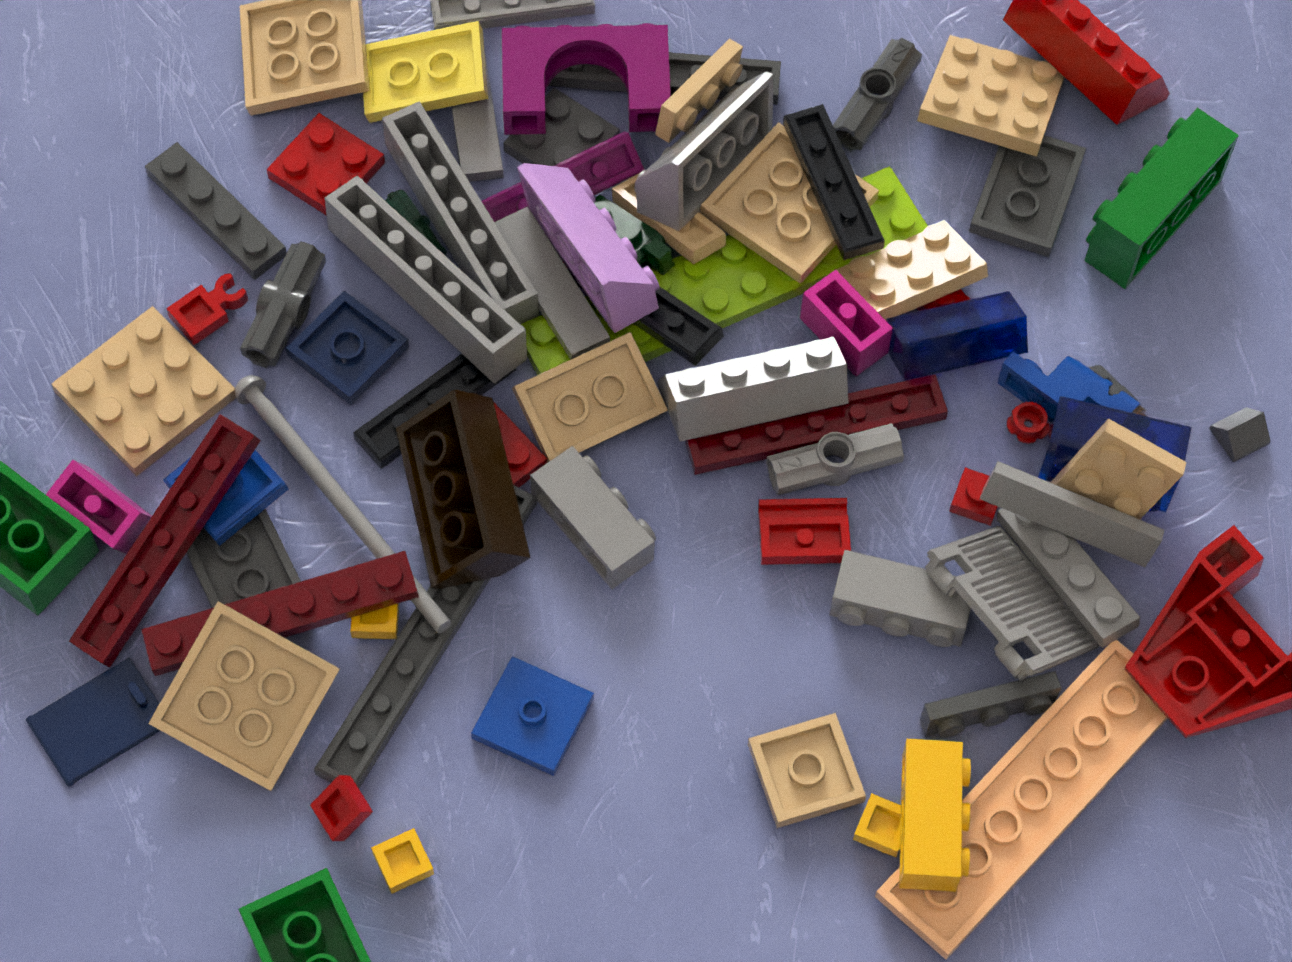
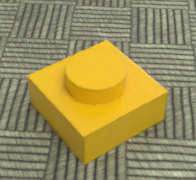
M399 603L351 617V637L397 639Z
M871 793L854 833L853 840L896 858L900 850L901 805Z
M414 828L371 847L372 854L391 894L434 875V869Z

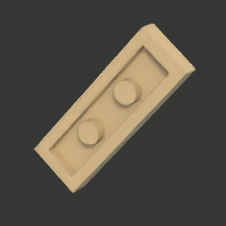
M729 38L661 105L656 136L670 143L681 131L687 132L695 122L697 115L704 108L710 109L726 86L732 87L736 83L743 68L739 64L743 50L742 45Z
M639 174L612 188V200L614 203L657 230L665 238V242L693 265L726 246V232L700 212L679 231L637 213V196L634 187Z

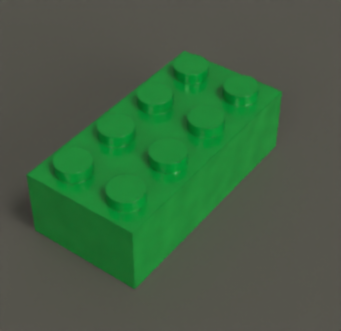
M1198 107L1186 120L1180 117L1168 132V140L1162 147L1156 144L1148 152L1142 163L1144 167L1137 174L1132 171L1125 177L1117 192L1119 194L1112 202L1106 199L1098 207L1092 218L1096 225L1086 238V243L1089 244L1084 261L1126 289L1222 181L1239 135Z
M0 461V587L38 616L95 557L99 549L89 527Z
M327 868L238 909L261 962H371Z

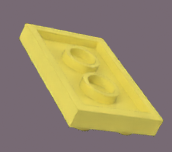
M479 21L366 44L370 91L363 92L364 115L369 123L382 121L383 117L419 101L425 111H431L488 99L483 29Z

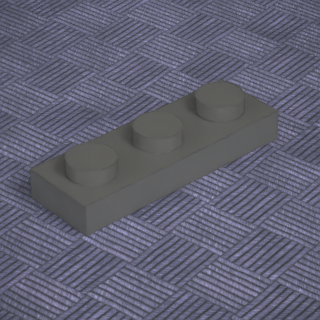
M1056 671L1025 678L1022 681L1017 680L926 703L923 707L920 723L925 737L939 734V737L946 738L963 732L965 727L978 723L989 727L1006 721L1010 715L1026 712L1030 716L1046 712L1056 701L1061 685Z

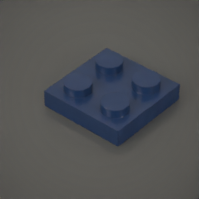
M343 291L286 347V352L289 358L352 405L409 348L408 338L346 291Z

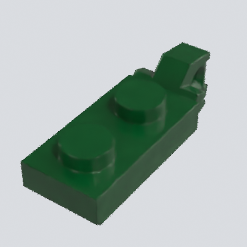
M601 194L595 198L594 204L599 210L605 208L611 215L617 229L615 232L619 238L627 237L632 243L638 256L636 261L639 265L645 263L661 275H665L675 266L671 256L672 250L665 245V238L657 230Z

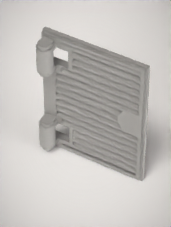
M1001 526L993 527L927 552V557L930 561L925 566L927 569L926 573L946 596L954 598L959 594L999 641L994 648L996 651L995 655L1015 679L1018 678L1022 681L1027 676H1034L1100 647L1093 636ZM955 560L965 574L954 578L944 565L946 562ZM1023 641L1035 656L1023 660L1013 646Z

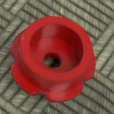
M1024 402L1012 410V416L1007 419V429L1010 434L1017 436L1018 441L1031 444L1036 439H1043L1047 436L1050 425L1047 423V412L1041 405L1035 402ZM1026 421L1031 422L1032 426L1027 427L1024 423Z

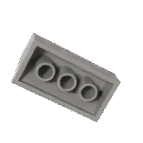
M766 71L730 90L719 102H715L708 112L696 124H693L671 147H667L657 161L638 175L634 187L637 196V213L679 231L700 211L701 204L772 130V73Z
M834 337L814 340L782 349H774L737 359H729L724 362L697 368H689L665 374L658 380V388L680 442L848 404L847 363Z

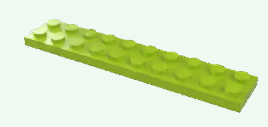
M890 166L862 178L879 190L878 199L870 209L885 240L884 248L893 241L905 240L923 232L928 227ZM727 235L726 246L694 265L681 255L672 259L675 266L665 275H661L652 268L650 269L661 288L723 329L803 294L831 272L849 264L856 257L843 260L836 244L800 284L731 235ZM873 251V252H870V253H867V254H863V255H860V256H868V255L873 254V253H875V252H877V251ZM585 296L610 336V341L631 332L645 362L672 351L633 323L614 333L589 297ZM543 315L520 324L526 329L527 357L537 375L570 360Z

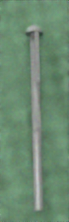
M255 375L242 378L235 388L237 401L240 404L251 403L258 414L376 559L395 554L283 415L264 396L263 391L266 388V382L261 377ZM413 576L419 597L411 599V602L437 633L444 632L451 625L450 619Z

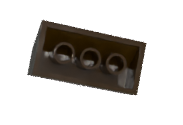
M454 389L396 428L431 588L441 589L498 577L531 558L493 398Z

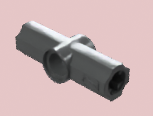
M903 38L899 40L891 39L873 67L862 74L858 89L833 124L843 148L849 151L854 149L862 150L880 121L891 114L895 99L921 62L922 54L915 48L913 43Z
M302 241L297 244H291L274 280H267L263 285L257 300L256 316L240 347L241 354L253 364L264 368L276 366L293 329H299L303 325L310 308V294L326 263L325 254L318 251L314 245Z

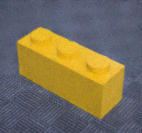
M906 738L902 753L899 888L956 892L961 876L968 877L970 850L969 848H962V831H969L970 803H962V786L969 787L971 760L963 758V742Z

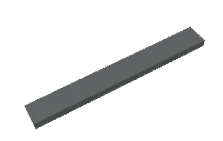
M514 486L524 526L537 505V497ZM490 578L441 589H433L430 585L427 593L450 619L451 625L444 632L437 633L417 608L414 610L315 766V775L330 783L338 775H350L357 787H361Z

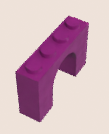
M643 23L626 26L601 24L598 26L574 27L559 25L556 27L517 26L515 28H502L504 135L546 134L545 94L547 87L560 71L579 64H594L605 67L622 80L628 96L629 132H656L661 105L671 96L668 25Z

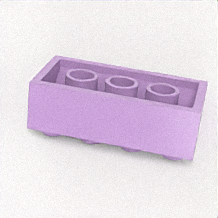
M529 163L518 166L517 169L529 209L561 260L612 331L616 333L659 309L655 291L660 289L654 273L648 266L641 268L636 261L638 256L632 243L627 237L620 239L615 232L617 230L616 225L609 212L605 208L599 210L594 204V194L584 179L578 182L569 168Z

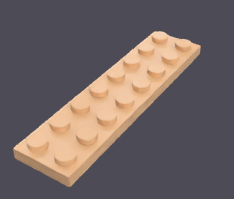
M1118 640L1111 642L962 800V803H970L969 831H962V848H969L970 866L968 877L961 876L956 892L899 888V868L876 891L875 898L944 959L947 960L1168 719L1124 670L1134 653Z

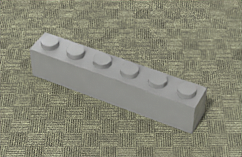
M420 101L383 117L382 122L387 149L461 271L519 324L538 317V292Z
M358 175L324 198L328 229L494 384L527 360L526 329Z

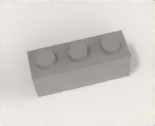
M571 446L530 475L531 494L537 497V502L608 586L613 589L654 560L656 537L646 521L641 518L636 520L627 510L628 504L622 493L615 487L609 489L600 478L601 472L596 463L587 455L582 457Z
M844 550L829 615L838 617L841 622L852 626L868 624L880 627L884 632L893 636L901 637L909 634L926 638L929 643L935 646L950 647L955 645L961 647L971 608L959 594L954 598L946 596L926 573L927 569Z

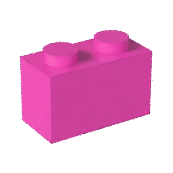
M837 270L831 272L803 293L800 319L820 340L831 337L835 338L847 363V368L855 377L888 354L893 328Z
M73 459L46 493V496L89 527L92 533L111 548L125 554L128 553L152 517L93 469Z

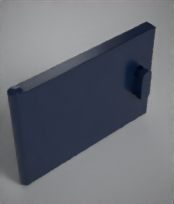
M127 658L37 713L28 716L26 722L66 785L70 787L75 782L161 731L148 724L160 703L131 659Z

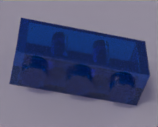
M1009 291L886 319V322L893 328L889 356L904 381L1006 358L1013 351L1018 355L1028 353L1027 316Z

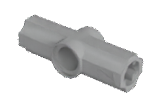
M891 423L849 435L841 432H830L824 435L818 443L767 456L766 464L773 490L776 491L777 495L822 483L829 486H840L846 483L852 475L903 462L904 453L898 430ZM836 455L844 459V461L833 463L827 460L826 457Z

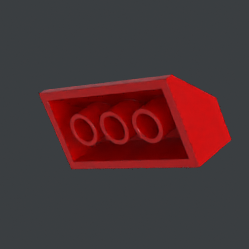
M1013 0L1003 18L1007 25L1116 125L1161 103L1170 94L1163 77L1144 58L1140 57L1125 44L1117 33L1104 25L1091 13L1087 6L1081 4L1078 0Z

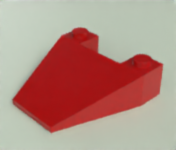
M1234 525L1199 551L1124 669L1185 738L1292 709V652L1287 656L1233 597L1235 593L1259 575L1264 557Z

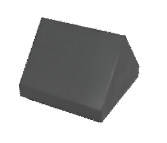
M1247 407L1209 427L1232 462L1269 445L1271 442L1264 412Z

